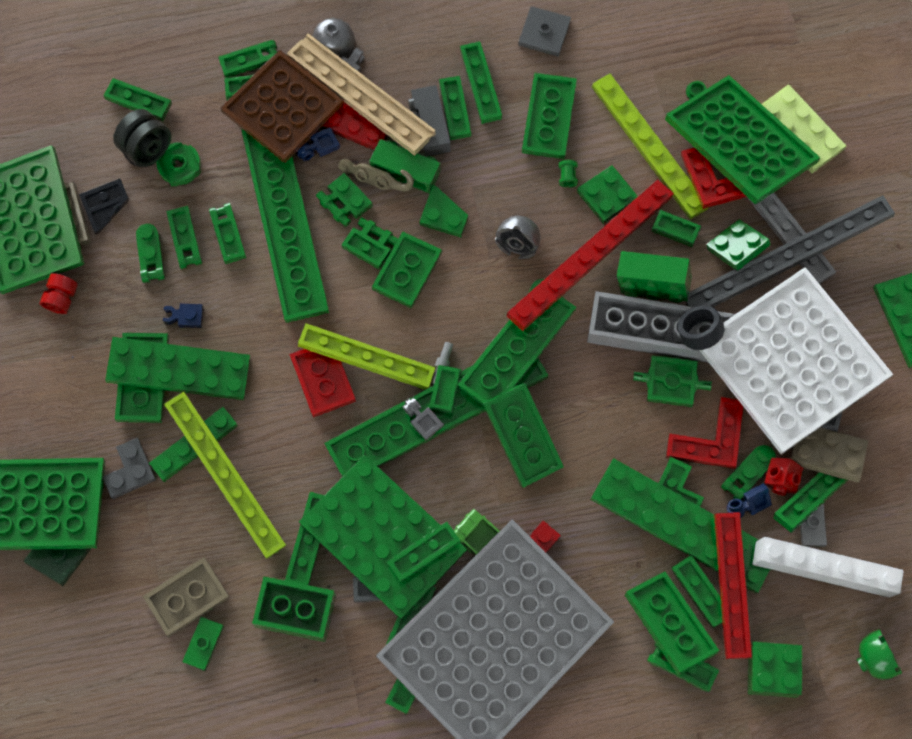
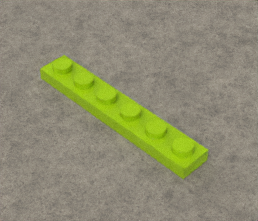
M305 323L298 342V347L424 390L429 388L435 370L433 366Z

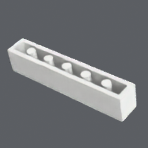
M763 537L756 541L752 563L755 566L889 598L901 592L903 570L768 537Z

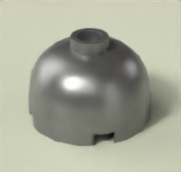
M337 18L325 19L314 29L313 37L340 58H348L354 51V33L345 21Z
M518 215L511 216L499 226L495 242L505 254L510 255L511 252L520 255L518 259H529L535 255L540 244V231L531 219Z

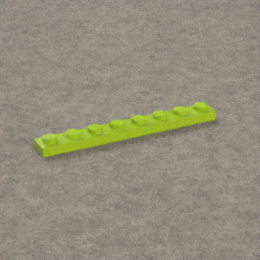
M608 74L592 83V89L661 182L674 193L673 198L687 217L691 220L708 210V208H702L688 176L613 76Z
M182 392L165 403V407L265 558L268 559L286 547V544L186 394Z

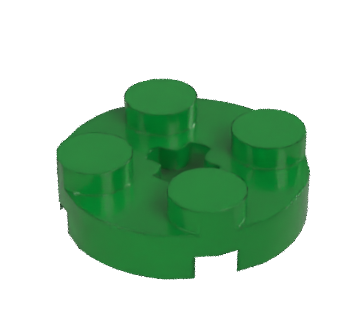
M174 142L169 145L164 155L156 161V167L161 178L171 186L176 187L188 184L200 175L201 160L193 146L183 145L182 142ZM175 161H184V164L179 168L174 167L176 165Z

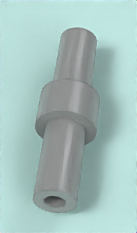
M444 343L441 355L436 360L434 366L436 370L431 382L433 386L438 365L449 367V357L453 348L452 343Z

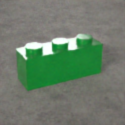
M380 139L369 160L370 166L390 173L395 180L404 184L407 183V178L400 171H407L413 178V187L429 194L441 173L440 162L431 156L425 157L418 153L414 156L408 150L399 147L390 140L384 141Z

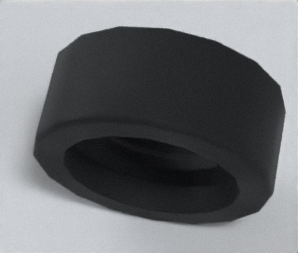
M700 305L689 309L680 317L677 325L682 341L688 348L693 350H704L714 346L723 337L725 331L719 312L710 306ZM704 321L713 322V325L703 333H689L693 326Z

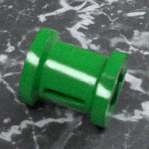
M574 160L560 161L558 163V167L561 169L559 186L564 188L577 186L576 169L578 168V162Z

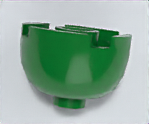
M880 629L863 638L859 645L861 657L857 658L863 672L868 670L872 677L884 680L902 674Z

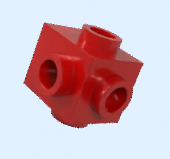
M771 458L764 484L770 487L772 492L777 495L785 496L786 493L796 494L804 468L792 459Z

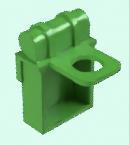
M472 509L469 514L465 515L461 523L455 526L453 531L469 553L472 552L476 556L500 530L485 518L486 516H482L475 509Z

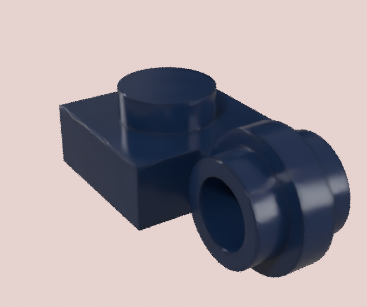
M329 127L314 134L311 137L313 144L305 143L298 150L297 155L303 161H308L314 157V151L317 150L319 156L322 157L340 149V144Z
M763 483L743 494L745 501L743 502L740 499L730 500L727 505V513L740 512L741 518L746 511L754 515L771 506L772 502L768 487Z

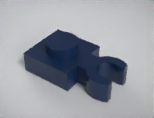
M180 304L179 310H175L172 306H165V313H172V316L170 318H163L164 324L172 325L178 321L179 328H202L204 307L202 304Z

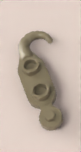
M342 159L338 164L339 169L343 173H353L358 181L370 184L381 190L395 189L405 192L409 191L414 184L411 174L405 170L400 171L407 178V183L404 184L395 180L390 173L368 164L354 165L348 159Z

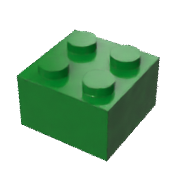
M752 642V658H748V694L797 698L802 695V645Z

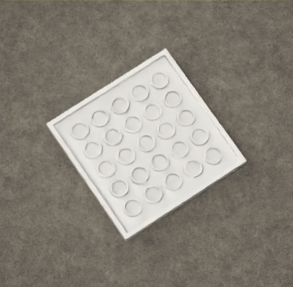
M806 267L725 321V331L720 341L710 348L699 350L780 454L786 452L893 375Z

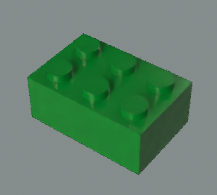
M621 251L617 271V280L621 294L628 297L645 296L651 300H658L659 298L668 299L674 303L688 302L692 280L690 260L688 258Z
M264 576L252 624L258 629L326 642L336 594L334 590Z

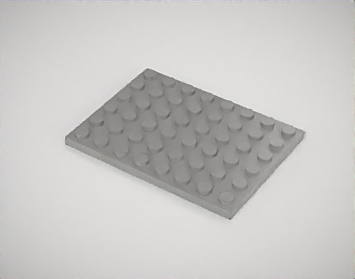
M512 519L376 657L455 739H502L614 621Z

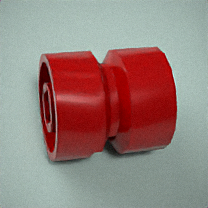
M50 274L46 284L48 291L43 292L39 302L40 306L54 313L67 314L72 302L69 298L74 296L78 283L64 275Z

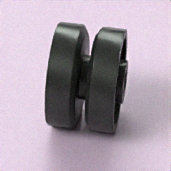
M136 109L128 113L117 125L113 135V143L116 148L123 154H126L133 163L140 167L149 166L158 161L167 151L171 142L169 128L145 109Z

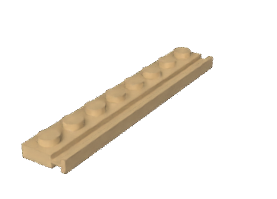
M306 34L305 39L300 40L287 52L288 57L414 156L429 142L432 136L436 135L435 129L310 34Z

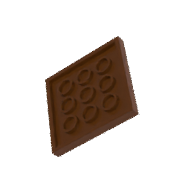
M279 50L220 109L224 115L282 162L286 163L342 107L344 101Z

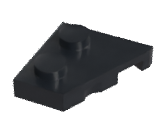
M121 178L79 194L95 234H99L129 201Z

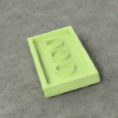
M789 84L762 103L767 110L820 156L819 162L808 169L812 174L845 150V143Z

